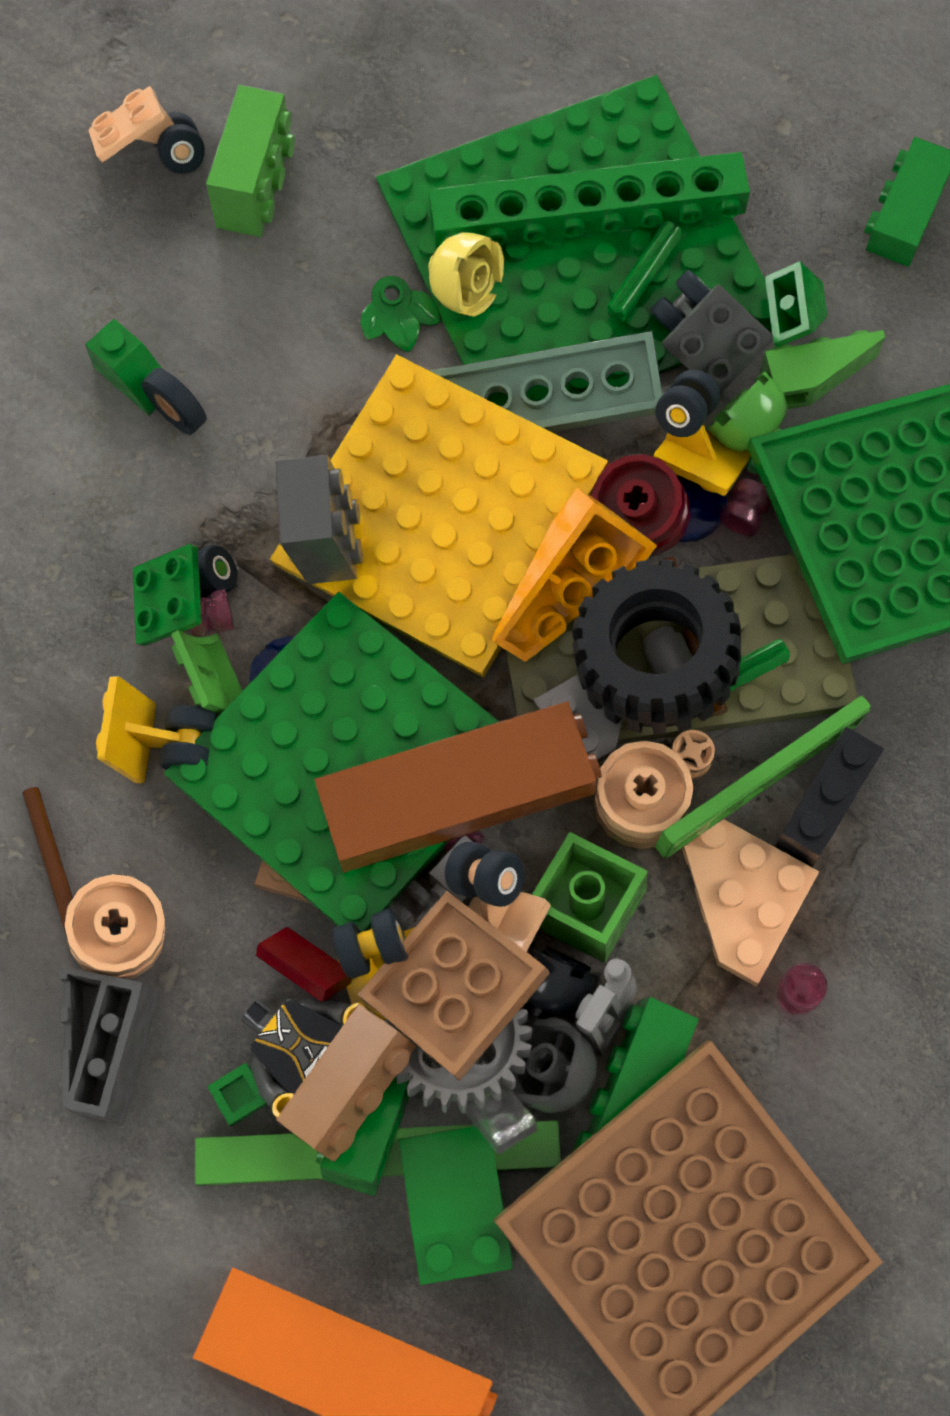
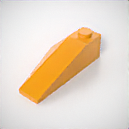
M577 487L552 521L491 640L524 662H527L566 631V626L579 616L578 608L584 597L589 596L593 598L592 587L601 579H605L607 582L611 581L612 571L622 566L627 571L635 569L636 562L647 560L657 545L609 508Z

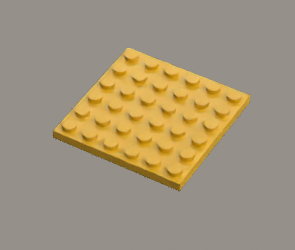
M396 354L330 460L335 469H341L344 485L349 484L352 499H357L359 504L360 524L354 525L355 539H360L363 563L357 564V579L311 585L331 596H334L339 591L373 619L484 678L502 648L494 643L491 638L552 521L577 487L591 496L598 476L609 465L608 460ZM279 543L270 557V561L275 566L305 581Z

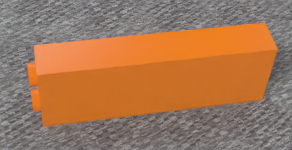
M233 1267L193 1356L195 1360L321 1416H490L498 1394L490 1391L493 1383L492 1380Z

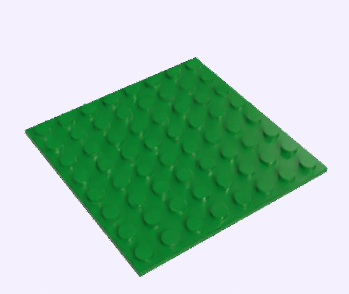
M657 74L376 176V182L425 287L438 308L440 319L462 365L652 331L659 374L680 367L683 364L662 344L670 332L651 313V307L661 297H666L673 303L682 293L676 286V281L687 270L697 275L711 290L716 285H721L769 332L772 331L765 278L733 218L722 219L716 217L700 219L689 224L682 222L673 223L681 228V237L624 321H618L607 313L608 304L661 225L654 228H626L615 233H605L603 231L585 233L575 238L564 236L544 238L534 243L526 241L505 243L501 246L504 257L501 283L494 281L493 288L489 293L495 294L496 297L485 312L475 317L457 313L444 307L432 293L428 266L436 250L430 216L429 189L700 157ZM701 190L703 192H711L709 190ZM662 194L664 197H672L668 194ZM623 199V201H626V202H632V201H633V200H631V199ZM583 204L588 207L595 206L593 204ZM552 208L544 209L545 211H550V212H551V211H556L555 209H552ZM507 213V214H505V215H507V216H516L517 214ZM468 218V219H465V220H468V221H476V220H478V219H477V218ZM615 371L608 376L607 383L613 387H621L628 382L629 375L623 371ZM575 378L568 383L566 389L572 394H581L587 390L589 383L585 379ZM536 385L528 390L526 397L531 401H541L547 396L549 390L542 385ZM496 392L490 395L487 400L503 407L508 401V396L502 392Z

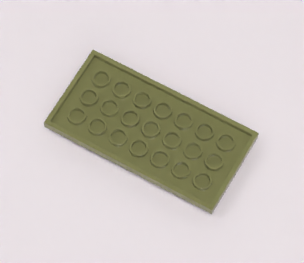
M794 554L699 567V577L702 579L706 575L713 577L719 582V593L722 591L727 592L734 602V612L739 615L741 625V658L776 639H781L789 649L791 655L789 661L732 690L730 697L725 702L728 709L726 713L719 716H711L704 722L696 717L691 720L692 728L679 732L677 725L666 727V734H653L652 727L643 726L642 731L639 733L628 730L627 721L623 719L617 745L674 737L688 730L708 732L832 714L858 698L850 662L846 664L841 663ZM574 620L566 626V631L527 662L505 650L516 717L537 711L533 705L535 698L578 675L572 645L574 642L572 633ZM650 621L640 624L625 634L616 648V654L630 668L639 672L653 674L643 654L645 649L643 645L644 638L654 630L665 626L673 627L674 631L680 633L684 638L681 626L669 621Z

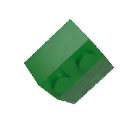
M489 1123L399 1139L420 1285L513 1269L509 1240L493 1221L503 1211V1204Z

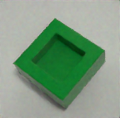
M247 1063L207 1086L231 1128L267 1106L266 1102L259 1095L253 1074Z

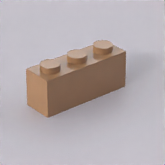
M358 1004L276 1120L313 1149L335 1162L340 1154L351 1146L356 1131L368 1114L375 1111L380 1105L383 1093L395 1076L406 1068L410 1055L417 1046L395 1028Z

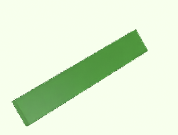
M861 695L664 830L654 847L663 858L670 857L835 743L846 727L851 730L858 727L870 712L871 705Z

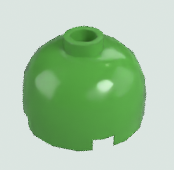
M765 371L753 379L756 383L749 390L744 387L714 417V422L706 427L719 442L729 449L738 452L749 451L747 445L750 438L781 430L779 426L786 417L787 402L782 390Z

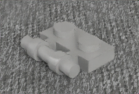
M617 958L607 963L604 970V976L607 981L605 986L599 985L594 995L587 994L580 1003L576 1013V1018H578L576 1024L581 1034L591 1043L593 1050L603 1056L622 1026L625 1017L624 1013L637 992V983L629 964Z

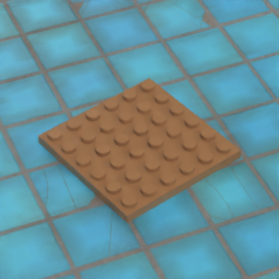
M707 1040L493 1219L644 1416H710L883 1263L712 1041Z

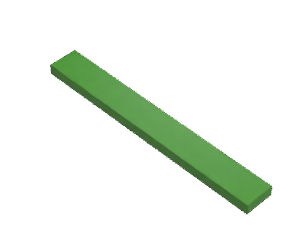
M558 1120L489 1124L497 1171L553 1169L561 1163ZM482 1124L399 1128L382 1177L404 1176L399 1139ZM294 1133L195 1138V1185L197 1186L323 1180L320 1169L321 1164L316 1163L318 1151Z

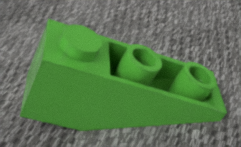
M860 330L847 337L835 339L821 337L802 345L791 346L785 344L780 347L775 346L771 350L765 351L760 372L765 371L782 390L787 402V410L810 406L878 357L885 339L884 331L869 332L867 330Z

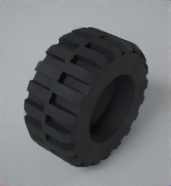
M661 559L660 565H649L648 560L636 562V568L629 571L622 566L612 571L611 581L607 582L605 579H601L592 587L593 598L589 596L584 597L578 608L580 617L574 620L572 630L574 642L572 645L582 689L587 690L588 700L595 709H602L604 707L605 718L615 724L620 723L624 719L627 721V729L640 733L643 726L652 727L653 734H666V727L677 725L679 732L692 728V719L698 717L700 721L704 722L714 715V703L718 706L724 705L730 697V686L736 685L740 673L741 625L739 615L734 612V602L729 594L723 591L719 593V582L710 575H706L703 579L700 578L699 568L689 564H685L683 569L675 567L674 560ZM650 621H669L679 624L688 629L699 642V648L690 661L674 671L662 674H648L630 668L618 658L616 648L621 639L631 629Z

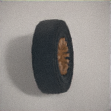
M156 368L143 380L141 385L150 402L167 421L180 431L192 435L207 420L206 413L195 396L182 382L166 370Z

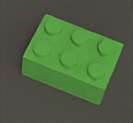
M238 85L206 183L216 228L261 237L265 223L272 222L275 211L273 197L275 191H280L283 187L285 179V168L283 165L286 157H292L295 147V135L290 134L292 113L287 111L285 95L282 93Z

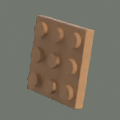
M446 891L403 941L405 952L408 955L407 960L400 963H384L358 995L460 1081L548 977L550 972L544 965L454 895Z

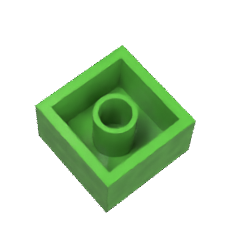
M569 832L532 895L546 899L551 905L539 930L605 963L646 893L648 871Z

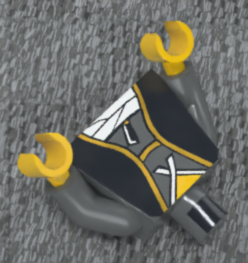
M305 997L299 1002L288 999L277 1013L259 1000H256L247 1009L242 1017V1022L259 1034L249 1048L255 1056L251 1062L250 1069L260 1097L272 1109L276 1118L358 1004L370 1011L361 1003L349 1005L335 999H327L324 1002H320L316 998Z

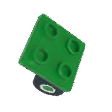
M187 544L133 568L134 622L137 645L147 646L172 636L171 634L177 630L183 632L201 624L200 590L209 596L215 597L231 591L236 585L237 568L228 551L218 545H210L198 550L197 546Z

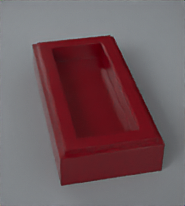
M285 927L260 942L257 946L256 957L320 1002H324L351 984L352 979L346 976L337 960L289 927Z

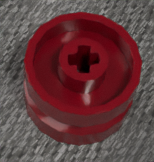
M645 454L624 456L609 464L598 476L591 497L609 508L657 545L650 556H657L673 548L684 536L691 518L690 500L675 472L662 460Z

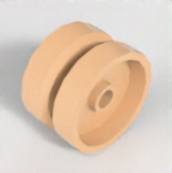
M650 741L627 743L612 752L600 768L602 777L598 778L594 798L597 821L609 837L623 846L638 849L654 847L664 830L687 815L694 788L690 769L679 754L664 744Z
M112 874L95 878L77 891L67 908L64 926L71 955L83 971L129 980L137 978L151 968L162 952L165 937V919L161 902L149 886L134 877ZM114 924L123 926L121 927V934L111 935L109 927Z

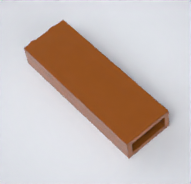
M569 701L314 779L343 873L594 795L596 792V779L601 778L602 775L595 753L587 754L582 739L587 738V731L581 714H573Z

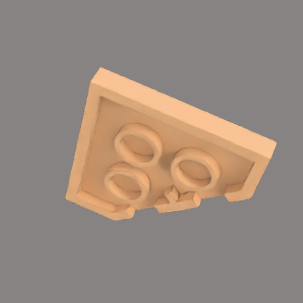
M723 819L684 846L682 851L695 885L694 890L704 923L707 925L713 944L712 949L717 965L757 987L819 871Z

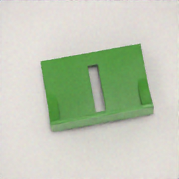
M180 630L173 632L171 635L175 645L171 648L178 665L182 666L184 664L192 685L188 688L195 705L221 714L243 690L218 633L207 637H193Z

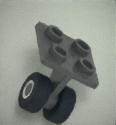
M687 270L676 281V286L682 293L673 303L666 297H661L651 307V313L670 332L663 340V346L688 370H700L710 375L717 383L721 394L773 340V336L721 285H716L711 290L697 275Z

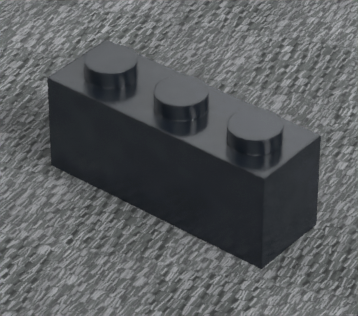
M846 727L781 833L775 847L813 868L884 748Z

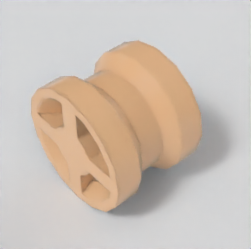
M688 730L679 734L674 740L671 749L679 754L682 760L686 758L694 760L695 764L688 760L684 761L690 769L692 780L700 779L707 774L715 753L713 741L707 734L699 730Z

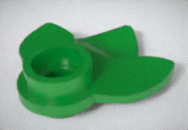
M390 275L380 278L373 286L371 293L372 302L363 310L360 324L366 340L378 338L385 333L393 345L407 353L413 349L417 341L420 325H437L440 322V315L431 297L424 292L410 290L408 284L403 279ZM388 289H394L398 292L399 298L393 301L388 300L384 292Z

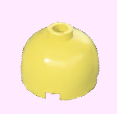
M463 232L446 238L436 249L429 261V281L432 293L444 307L457 313L475 317L485 312L493 303L496 295L489 293L493 288L494 281L501 283L504 269V257L498 242L491 241V238Z

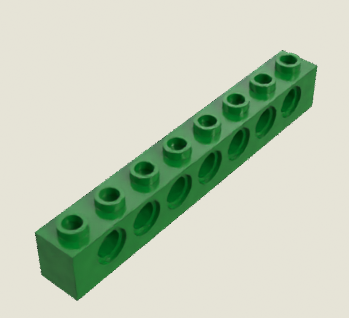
M741 151L429 189V206L436 250L446 238L463 232L489 237L491 241L498 242L502 246L505 243L520 241L534 243L544 238L561 236L575 238L582 234L593 232L615 233L621 229L634 227L654 228L666 221L689 224L700 219L716 217L730 219L746 213L750 189ZM704 189V190H709V191H711V192H703V191H701V190ZM662 194H668L672 197H664ZM623 199H631V200H633V201H632V202H626V201H623ZM583 204H593L595 206L588 207ZM552 208V209H555L556 211H551V212H550V211H545L544 209ZM507 213H514V214H517V215H516V216H507V215H505V214H507ZM468 218H477L478 220H476V221H468V220H465V219H468Z

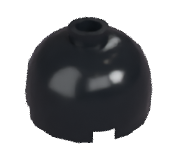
M532 941L527 953L544 965L550 974L526 1001L523 1010H527L529 1014L541 1019H548L551 1013L566 1016L577 1012L584 997L587 994L592 995L601 974L599 972H590L592 967L550 947H547V950L541 953L533 949L536 942Z

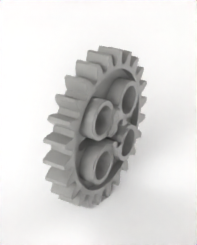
M519 1010L498 1037L484 1051L490 1054L494 1060L486 1065L474 1063L460 1081L443 1067L436 1069L427 1066L425 1062L430 1056L417 1046L410 1055L406 1068L395 1076L396 1083L399 1084L410 1080L407 1087L409 1097L416 1095L422 1090L424 1092V1106L428 1107L435 1098L441 1099V1109L445 1113L451 1101L458 1102L461 1113L466 1112L469 1100H474L481 1110L484 1109V1099L487 1094L499 1102L502 1098L500 1085L502 1084L507 1088L514 1089L516 1079L511 1072L524 1074L526 1063L521 1058L530 1057L531 1045L524 1042L531 1039L532 1034L531 1027L523 1026L528 1019L527 1010ZM385 1020V1022H386L387 1024H389L390 1026H392L393 1028H395L397 1031H399V1030H398L396 1027H394L389 1021Z

